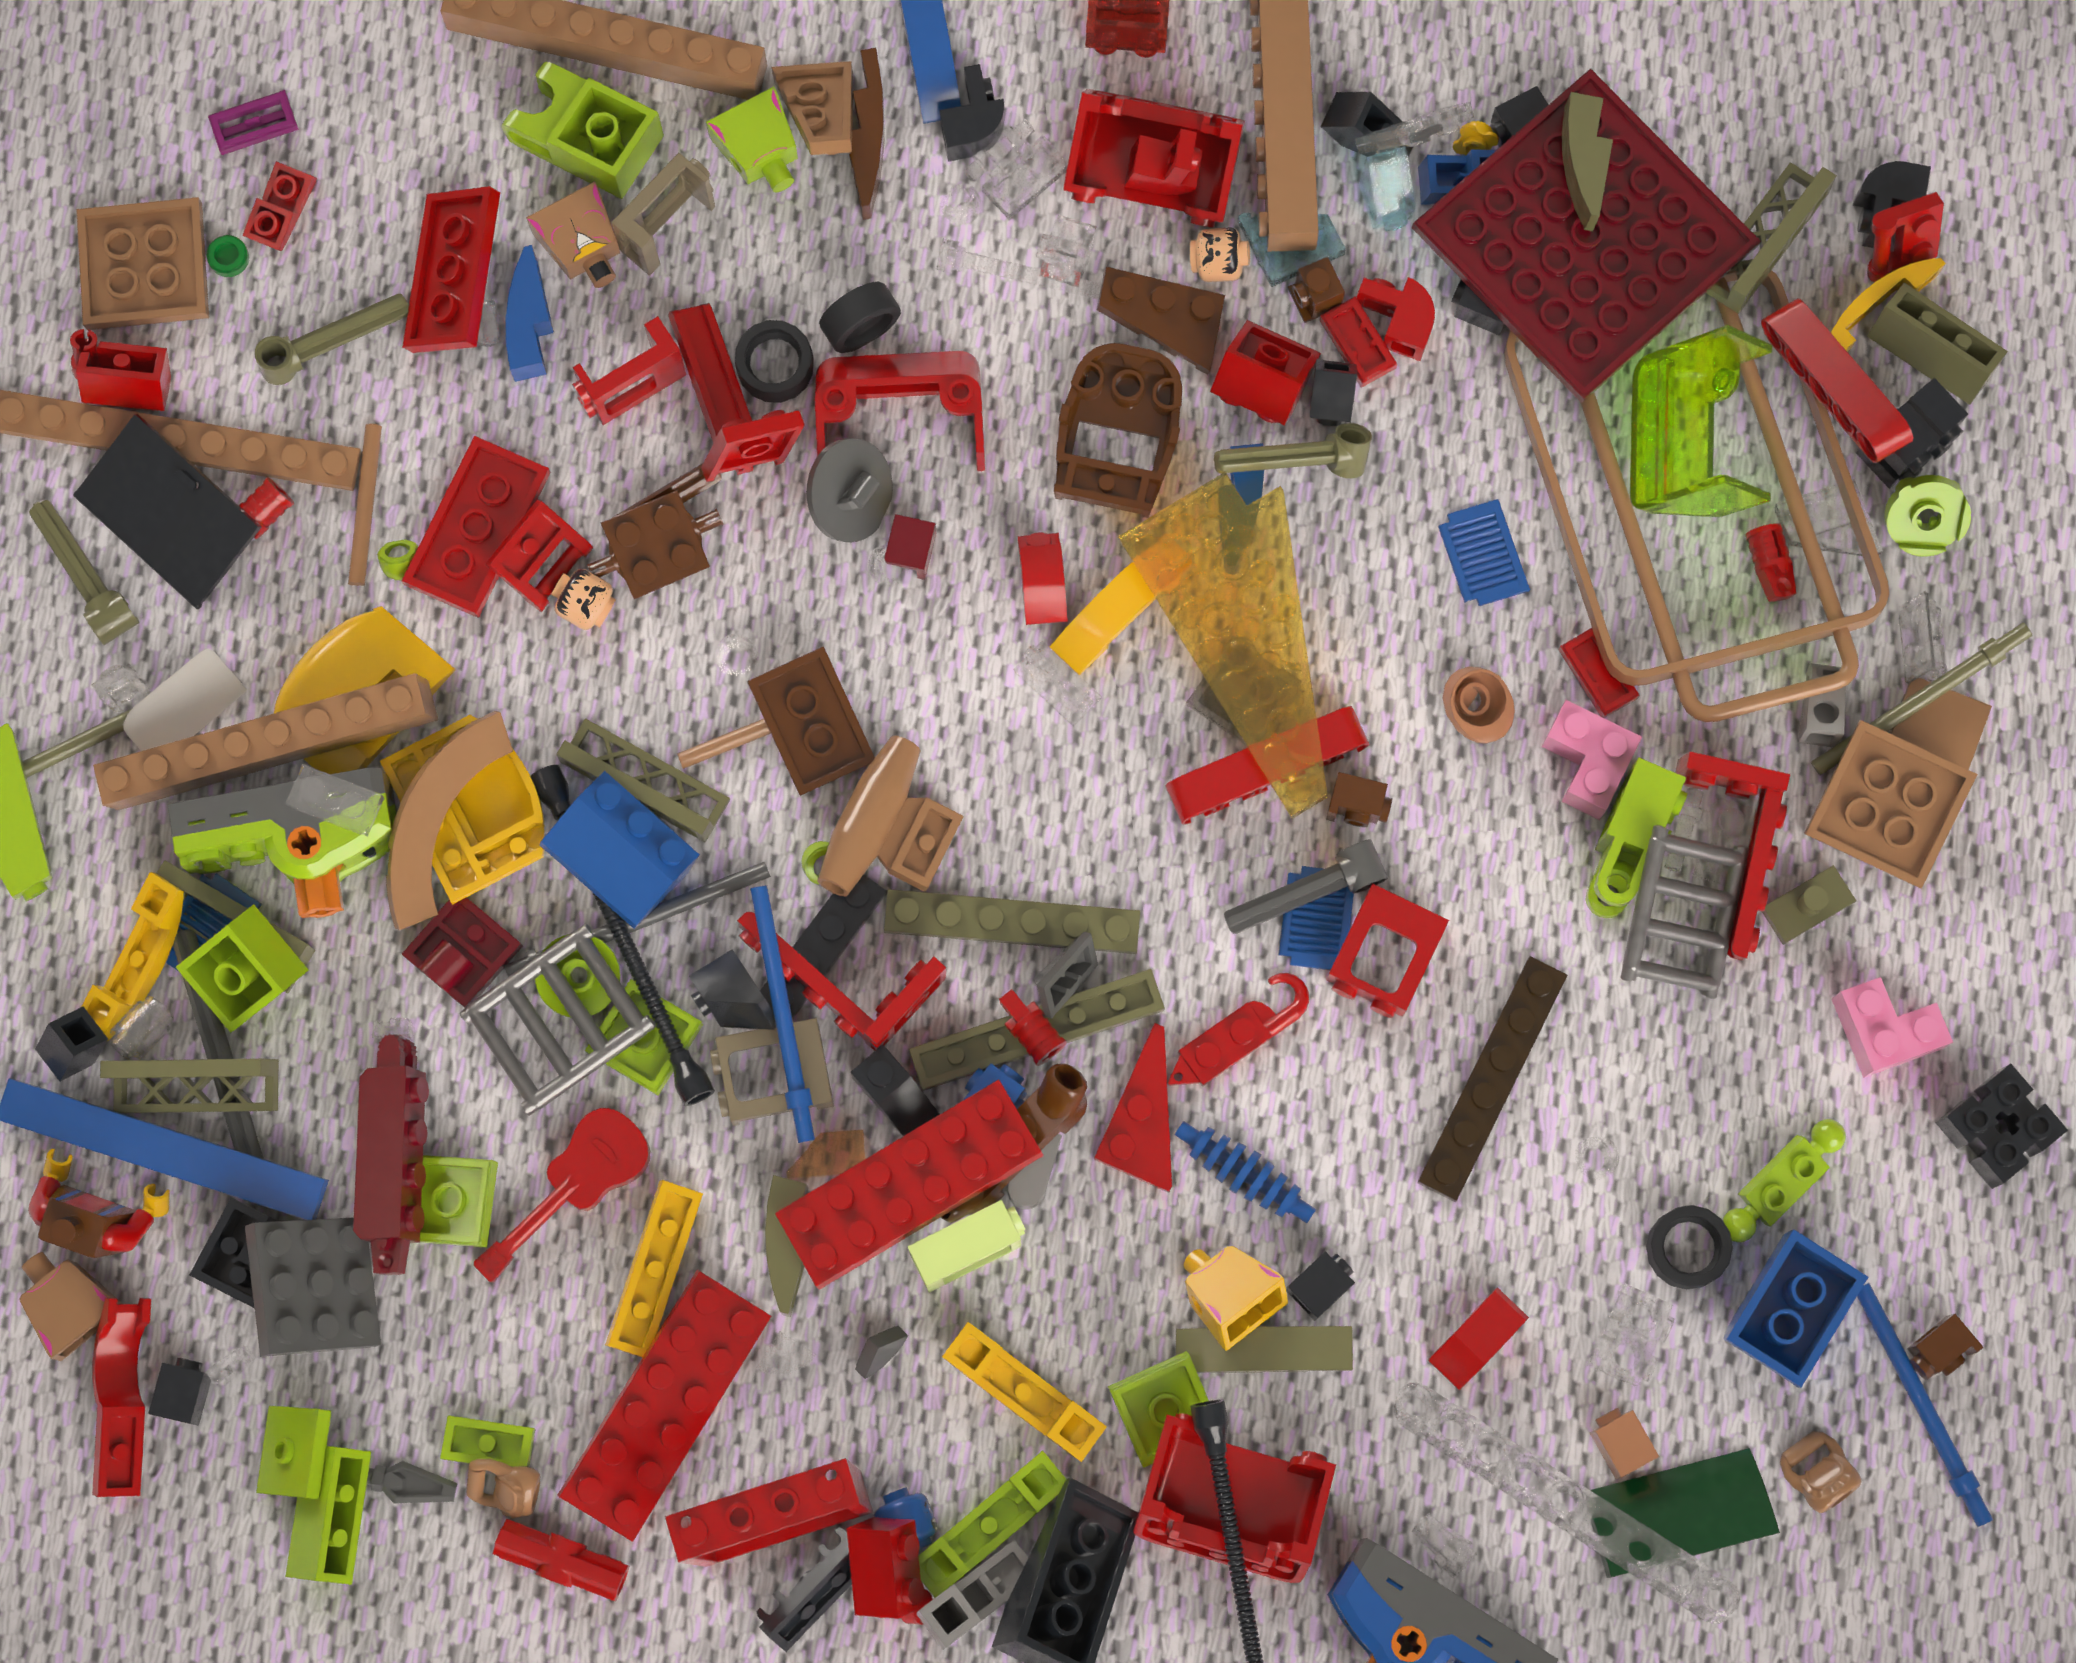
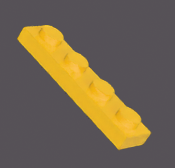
M665 1180L659 1181L605 1346L639 1357H643L657 1335L703 1193Z

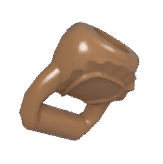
M1810 1432L1781 1454L1780 1466L1784 1478L1793 1488L1804 1495L1810 1507L1818 1513L1827 1512L1861 1485L1860 1474L1848 1462L1840 1445L1835 1439L1823 1432ZM1824 1444L1827 1446L1829 1455L1822 1458V1461L1813 1466L1809 1471L1806 1470L1805 1474L1798 1475L1791 1469Z
M476 1459L469 1464L466 1494L470 1499L481 1505L500 1509L503 1515L509 1516L511 1519L520 1516H530L535 1510L538 1499L540 1473L528 1466H509L492 1459ZM486 1470L495 1474L496 1484L493 1494L484 1493Z

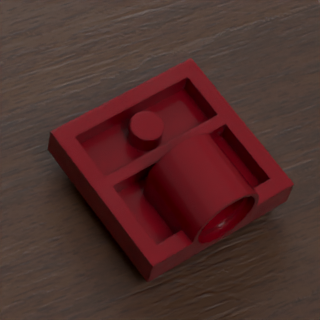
M466 897L454 904L448 900L438 911V915L431 919L402 952V955L460 1005L466 1008L479 998L504 969V965L513 959L523 945Z

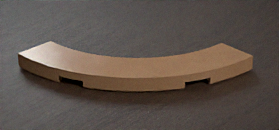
M499 711L491 712L476 719L452 735L450 740L423 764L402 798L389 838L388 848H390L388 875H386L389 909L394 927L397 930H402L438 915L432 888V859L437 834L444 816L461 789L472 777L498 758L513 752Z

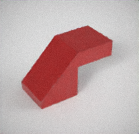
M1497 1287L1434 1352L1428 1361L1460 1390L1486 1365L1529 1317Z

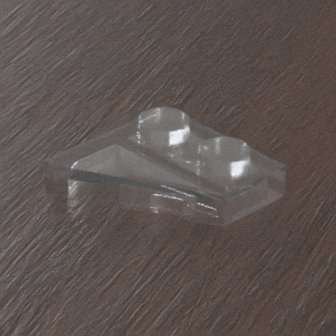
M1852 479L1878 555L1880 556L1883 550L1855 479ZM1838 484L1802 495L1821 551L1862 556ZM1786 500L1776 503L1774 511L1779 524L1782 525L1783 534L1788 546L1802 548Z

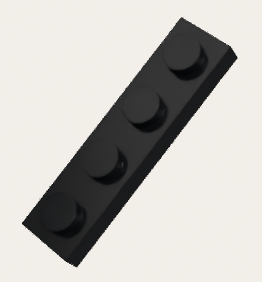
M863 875L848 896H839L833 893L794 944L793 948L821 974L826 976L886 896L887 890L866 875ZM795 977L790 981L785 979L792 1020L808 1000L802 994L806 987ZM767 981L760 992L773 1011Z

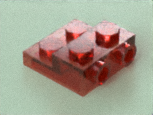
M1089 0L1085 48H1094L1096 52L1103 55L1112 54L1116 50L1134 51L1138 56L1144 58L1152 57L1156 53H1166L1170 0Z

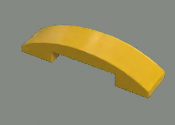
M1941 258L1927 259L1901 267L1882 277L1864 290L1848 306L1830 333L1849 353L1857 341L1849 330L1896 290L1898 291L1903 283L1920 292L1939 275L1946 263Z
M1167 534L1140 554L1100 591L1063 630L1049 648L1080 676L1108 649V645L1163 591H1168L1196 562Z
M149 872L131 908L140 917L104 987L92 984L82 1004L107 1036V1042L128 1022L154 986L168 959L179 928L184 891L154 872Z
M967 1322L942 1355V1358L1048 1439L1082 1462L1107 1426L1002 1349L1003 1347L971 1323Z

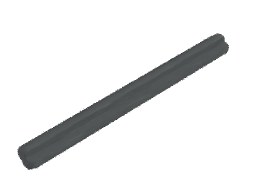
M191 929L182 930L176 934L173 947L178 964L200 947L196 933ZM183 977L207 1059H234L223 1023ZM216 1077L213 1080L219 1100H221L230 1089ZM230 1077L235 1084L240 1080L239 1077ZM235 1096L230 1103L242 1102ZM250 1111L223 1112L234 1150L264 1159Z

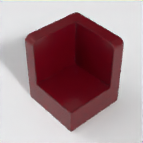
M895 514L884 557L885 563L916 570L917 578L925 580L937 534L936 523Z

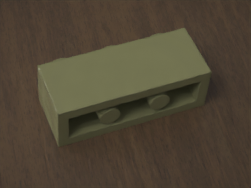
M1903 283L1887 303L1867 335L1868 338L1930 379L1935 377L1945 389L1969 405L1989 381L2008 352L1906 283Z

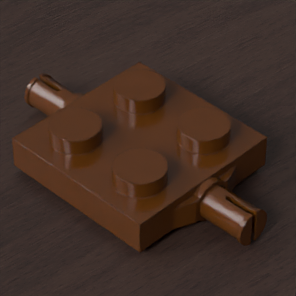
M675 490L600 522L608 539L610 555L590 564L588 563L587 566L589 571L605 566V568L592 573L599 578L617 570L625 579L635 600L709 568L710 564L702 548L701 534L724 524L721 518L705 524V522L720 516L717 509L694 519L685 509L678 491Z

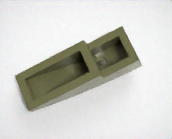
M1571 92L1564 108L1562 126L1563 164L1567 186L1584 230L1593 231L1600 216L1613 139L1597 137L1603 98Z
M773 1175L766 1213V1257L771 1285L779 1311L782 1315L791 1317L805 1266L775 1213L806 1195L809 1188L805 1183Z

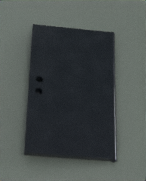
M139 414L133 415L78 490L73 494L83 506L196 609L202 607V603L208 598L262 528L261 525Z

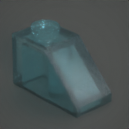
M1406 147L1369 156L1365 159L1359 188L1373 230L1384 227L1385 231H1394L1406 226L1408 220L1413 217L1416 204Z

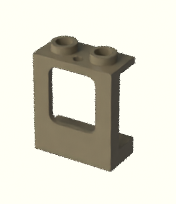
M678 153L611 222L619 250L649 276L661 265L653 235L692 195L710 211L715 208L712 193L714 189L710 184L709 171L698 160L692 158L688 161L683 155ZM678 177V183L675 188L643 219L642 213Z
M817 1018L793 1022L805 1089L810 1088L813 1105H810L809 1108L816 1107L819 1110L834 1107ZM777 1028L774 1030L757 1029L715 1038L717 1049L710 1050V1057L714 1075L722 1074L725 1091L717 1092L722 1117L730 1116L732 1125L737 1126L740 1125V1121L792 1111V1109L787 1110L784 1093L748 1101H739L735 1097L730 1072L729 1057L732 1053L779 1044Z

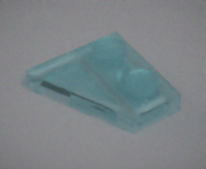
M1251 213L1238 215V224L1247 241H1249V245L1271 287L1296 277L1297 271L1301 267L1327 256L1332 261L1345 255L1346 248L1328 214H1318L1319 233L1316 250L1267 252L1266 236L1259 237L1258 217H1251Z

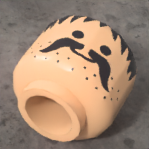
M1232 227L1201 230L1197 239L1190 241L1192 272L1198 273L1204 282L1238 280L1243 266L1250 265L1249 241H1241L1239 232Z
M586 569L576 570L571 577L563 573L551 594L558 599L555 604L556 614L583 630H589L594 625L600 628L616 601L615 598L611 597L613 593L612 586Z

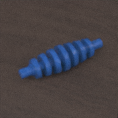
M1185 1121L1182 1122L1174 1135L1190 1145L1189 1148L1192 1151L1189 1156L1195 1161L1201 1153L1208 1157L1202 1166L1208 1172H1210L1215 1163L1222 1167L1216 1176L1219 1182L1223 1183L1229 1173L1235 1175L1236 1178L1229 1188L1230 1191L1236 1194L1245 1182L1251 1187L1244 1196V1199L1252 1202L1259 1191L1265 1195L1259 1205L1260 1207L1267 1210L1272 1201L1280 1205L1275 1212L1276 1215L1283 1217L1285 1213L1289 1215L1292 1213L1305 1223H1308L1316 1209L1300 1199L1301 1196L1298 1193L1301 1188L1296 1184L1292 1186L1290 1191L1282 1187L1288 1179L1285 1174L1281 1172L1276 1181L1268 1177L1275 1167L1270 1161L1265 1164L1260 1172L1254 1168L1261 1157V1154L1254 1150L1247 1162L1240 1159V1156L1246 1149V1145L1239 1142L1231 1153L1225 1149L1231 1140L1230 1137L1223 1135L1218 1143L1211 1139L1216 1130L1207 1127L1205 1131H1198Z

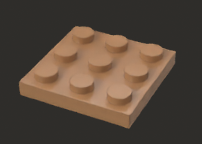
M199 197L76 209L82 319L86 330L209 318L203 209Z
M1859 720L1804 834L1922 889L1978 774Z

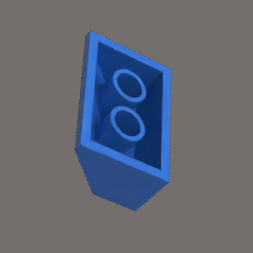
M606 771L597 777L576 798L539 844L634 929L685 878L700 855Z

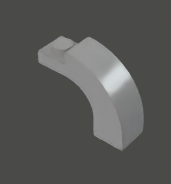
M1014 1539L916 1613L942 1650L1008 1601L1028 1560L1027 1555Z

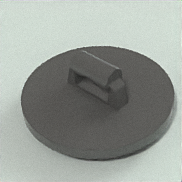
M844 438L832 442L817 456L808 476L807 504L815 525L827 537L840 542L852 543L868 538L879 528L892 500V475L885 457L873 444L855 438Z

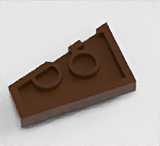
M1106 267L1103 273L1096 310L1137 335H1145L1163 346L1164 351L1174 357L1178 355L1195 365L1197 370L1207 375L1210 373L1225 295Z

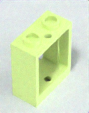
M1000 1200L907 1247L930 1293L1020 1248V1236L1025 1234V1228L1015 1207L1012 1206L1006 1209L1003 1201Z

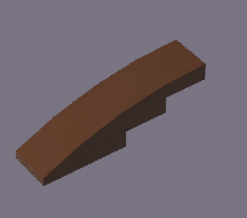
M876 47L860 50L867 88L853 91L859 129L852 130V152H849V158L863 220L872 218L881 180L885 143L884 98Z

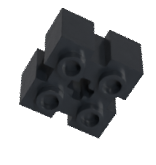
M1935 377L1910 397L1899 409L1897 408L1912 431L1913 441L1877 463H1873L1860 448L1856 452L1888 489L1904 478H1915L1923 471V466L1932 458L1935 461L1953 445L1952 442L1963 433L1959 425L1965 420L1968 413Z
M2011 1063L1998 1070L1974 1090L1980 1098L1979 1101L1972 1095L1958 1103L1935 1122L1957 1149L1968 1145L1977 1156L1969 1163L1991 1189L2007 1182L2029 1163L2023 1155L2024 1152L2029 1157L2041 1153L2068 1131L2046 1103L2035 1108L2026 1096L2034 1089ZM2001 1119L2008 1126L2006 1128L2008 1131L1999 1133L1995 1125L2000 1123L1998 1120Z

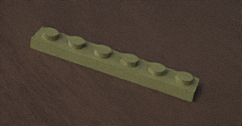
M888 889L884 933L1067 948L1083 932H1087L1092 935L1095 951L1137 954L1140 910Z
M1148 969L1073 994L1052 1019L1045 1018L1050 1021L1051 1026L1057 1030L1059 1036L1063 1037L1067 1043L1163 1012L1165 1007L1152 970ZM1006 1016L910 1048L909 1052L922 1091L973 1075L978 1068L985 1071L990 1063L998 1067L1030 1056L1026 1052L1025 1047H1022L1019 1043L1018 1038H1014L1004 1025L1011 1017Z

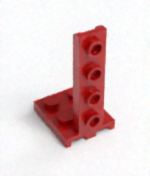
M710 303L670 311L668 317L713 441V445L701 466L706 482L714 481L717 474L735 470L736 474L739 475L752 472L754 465L774 461L775 466L784 463L805 426L800 410L785 413L784 410H775L765 414L761 419L752 421Z
M1690 751L1678 759L1675 773L1686 777L1683 785L1700 790H1708L1709 786L1715 785L1726 787L1725 795L1739 799H1750V795H1759L1748 843L1749 852L1727 952L1730 958L1738 960L1747 959L1748 952L1754 953L1759 941L1760 928H1756L1754 925L1757 911H1764L1768 899L1769 887L1763 886L1766 870H1773L1777 858L1778 846L1772 845L1775 828L1782 829L1785 821L1787 805L1781 804L1783 793L1787 791L1790 774Z
M745 912L737 920L739 928L743 930L739 937L753 951L758 953L761 950L755 913ZM776 933L784 978L790 981L795 977L806 987L802 994L814 1006L821 1010L826 1005L838 1016L833 1022L850 1038L858 1034L874 1051L881 1045L885 1046L946 979L947 967L933 956L927 964L920 960L905 976L906 982L904 985L906 987L898 996L892 991L877 1006L875 1011L878 1013L874 1021Z

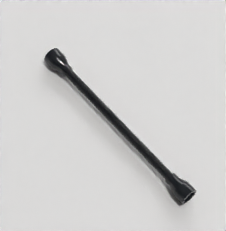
M550 765L533 773L531 779L536 787L540 801L550 809L554 819L558 821L571 806L569 788L560 766ZM593 893L597 905L600 906L599 909L609 925L608 928L611 929V934H613V938L618 944V948H620L622 957L627 963V967H629L631 976L636 982V986H638L640 995L643 996L642 999L645 1001V1005H648L647 1009L650 1010L649 1014L652 1015L651 1018L654 1020L656 1028L659 1029L658 1033L661 1034L660 1037L663 1039L668 1053H671L669 1061L674 1070V1084L683 1105L691 1106L707 1099L715 1092L706 1071L692 1059L689 1050L683 1048L684 1045L681 1043L679 1034L676 1033L677 1030L674 1028V1024H671L672 1020L669 1019L668 1011L665 1009L663 1001L660 1000L661 997L658 995L654 982L651 981L652 978L649 976L645 963L642 962L643 959L635 947L636 944L633 943L624 920Z
M1224 1399L1204 1401L1193 1404L1190 1408L1194 1429L1204 1444L1206 1456L1211 1459L1209 1461L1212 1465L1210 1469L1213 1470L1211 1474L1214 1476L1212 1480L1215 1481L1213 1485L1216 1487L1214 1491L1217 1493L1215 1495L1216 1498H1218L1216 1501L1219 1504L1217 1507L1220 1509L1219 1515H1221L1222 1532H1224L1223 1537H1225L1224 1543H1227L1225 1548L1227 1549L1226 1554H1229L1227 1559L1229 1560L1228 1565H1230L1229 1571H1232L1230 1572L1231 1582H1234L1232 1587L1235 1588L1233 1589V1593H1235L1234 1599H1237L1235 1604L1237 1605L1236 1610H1238L1237 1615L1240 1616L1238 1621L1240 1622L1239 1626L1242 1627L1240 1632L1243 1633L1241 1637L1243 1638L1242 1643L1245 1644L1243 1646L1244 1654L1247 1655L1245 1659L1248 1661L1247 1663H1264L1263 1656L1260 1654L1262 1650L1259 1648L1261 1645L1259 1643L1260 1639L1257 1637L1259 1634L1256 1631L1258 1628L1255 1626L1256 1620H1254L1253 1603H1251L1252 1598H1250L1251 1592H1248L1250 1587L1248 1586L1249 1581H1246L1248 1576L1246 1575L1247 1570H1245L1246 1564H1243L1245 1563L1244 1553H1241L1243 1548L1240 1547L1242 1542H1240L1241 1537L1238 1536L1240 1534V1531L1237 1530L1239 1525H1236L1238 1520L1235 1519L1237 1514H1235L1236 1509L1233 1508L1235 1503L1232 1502L1234 1498L1231 1497L1233 1492L1230 1491L1232 1487L1230 1486V1480H1228L1230 1478L1229 1474H1227L1229 1471L1226 1469L1228 1465L1225 1463L1227 1460L1224 1457L1226 1455L1225 1452H1227L1225 1439L1228 1427Z

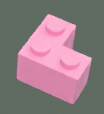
M1565 700L1542 745L1543 748L1579 765L1562 802L1600 820L1606 812L1642 736Z
M1881 977L1843 990L1831 999L1863 1078L1942 1050L1953 1043L1937 1003L1897 1017Z

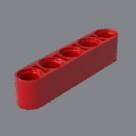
M1801 299L1793 300L1761 320L1762 329L1771 345L1873 463L1881 461L1913 441L1912 431L1901 413Z
M1348 706L1181 775L1167 783L1165 787L1181 823L1186 825L1192 823L1191 818L1202 813H1204L1205 817L1230 807L1229 802L1240 797H1242L1243 801L1268 791L1267 786L1278 781L1281 784L1287 783L1306 775L1305 770L1316 765H1319V768L1325 767L1344 759L1343 754L1354 749L1360 752L1370 744L1353 707Z

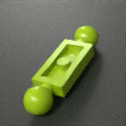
M1824 1119L1816 1123L1811 1132L1812 1141L1810 1143L1805 1137L1796 1135L1738 1193L1747 1206L1744 1209H1732L1723 1217V1222L1730 1231L1732 1241L1741 1243L1751 1239L1756 1232V1220L1758 1218L1765 1225L1771 1227L1830 1168L1821 1155L1823 1153H1834L1843 1147L1846 1133L1839 1122L1832 1119Z

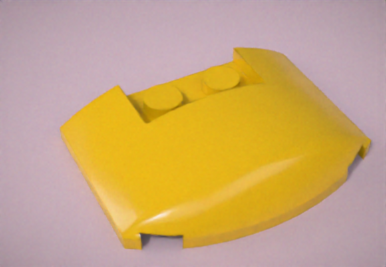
M380 606L372 609L373 611L356 615L342 622L319 639L304 654L284 682L275 703L274 713L414 673L429 681L433 696L456 669ZM399 732L307 757L303 760L322 776L367 768Z
M468 715L380 760L400 803L413 778L427 759L433 757L450 740L452 735L477 718ZM514 750L490 763L472 777L461 789L444 816L434 846L432 866L452 904L544 857L545 850L539 845L545 833L541 802L530 774Z

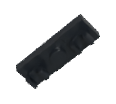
M837 1527L834 1530L841 1538L838 1546L834 1550H829L824 1544L818 1547L825 1559L800 1578L798 1584L792 1589L788 1597L779 1591H775L772 1594L779 1601V1607L771 1615L761 1608L756 1611L759 1619L763 1621L759 1628L785 1652L852 1585L847 1531L841 1527Z

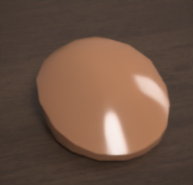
M1470 666L1459 669L1450 675L1444 686L1442 699L1446 715L1455 729L1465 738L1476 743L1487 744L1504 737L1512 726L1515 708L1511 693L1501 677L1490 670ZM1479 693L1481 697L1480 706L1475 711L1468 710Z

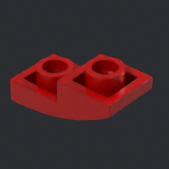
M276 161L262 199L256 198L242 236L282 251L311 194L317 177Z

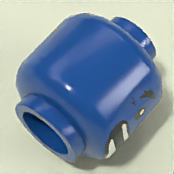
M905 1487L882 1496L885 1505L875 1511L874 1517L915 1520L920 1549L932 1544L930 1537L937 1532L938 1527L928 1499L924 1494L915 1493L909 1495L908 1489Z

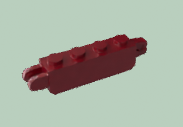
M390 1033L388 1036L385 1035L384 1038H381L379 1042L377 1067L367 1068L359 1077L353 1224L355 1234L361 1240L371 1242L373 1273L388 1276L405 1274L410 1243H420V1231L424 1226V1212L421 1207L422 1187L426 1181V1171L423 1165V1145L426 1143L428 1135L424 1116L425 1102L429 1096L426 1073L417 1070L416 1053L418 1051H416L417 1047L414 1046L415 1043Z

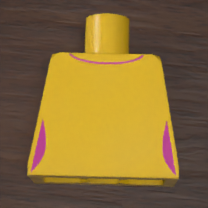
M1227 1246L1212 1258L1202 1249H1196L1184 1261V1269L1190 1273L1185 1280L1189 1302L1225 1351L1229 1350L1288 1304L1284 1277L1234 1246Z

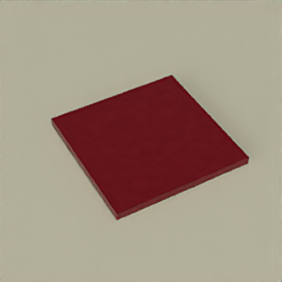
M1591 68L1412 225V229L1581 403L1755 250L1761 242ZM1571 92L1603 98L1597 137L1613 139L1600 216L1593 231L1584 230L1567 186L1563 164L1562 126L1564 108Z

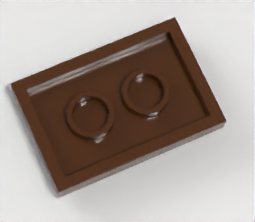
M824 646L747 681L800 796L869 765L874 760V754Z

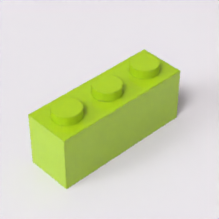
M327 1446L319 1499L297 1497L285 1577L352 1585L371 1458L370 1451Z

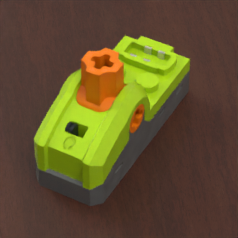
M372 767L168 804L174 853L179 857L180 866L189 874H209L231 869V862L240 861L241 866L259 865L266 861L265 856H269L270 861L294 884L298 913L301 918H321L344 911L340 882L345 877L379 860L390 851L388 843L397 814L394 791L389 777L382 768Z

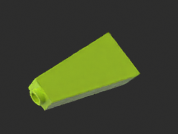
M6 723L0 727V878L15 900L23 896L25 901H29L48 889L45 882L53 877L16 735L10 725Z

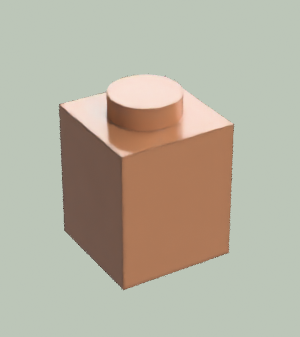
M1616 1408L1595 1420L1599 1428L1590 1432V1435L1615 1479L1622 1478L1659 1457L1633 1410L1621 1414L1620 1410Z

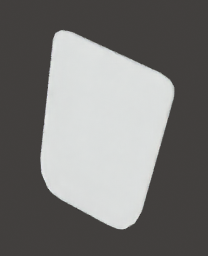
M204 649L133 707L127 714L123 724L124 731L141 751L193 737L243 695L247 689L214 651Z

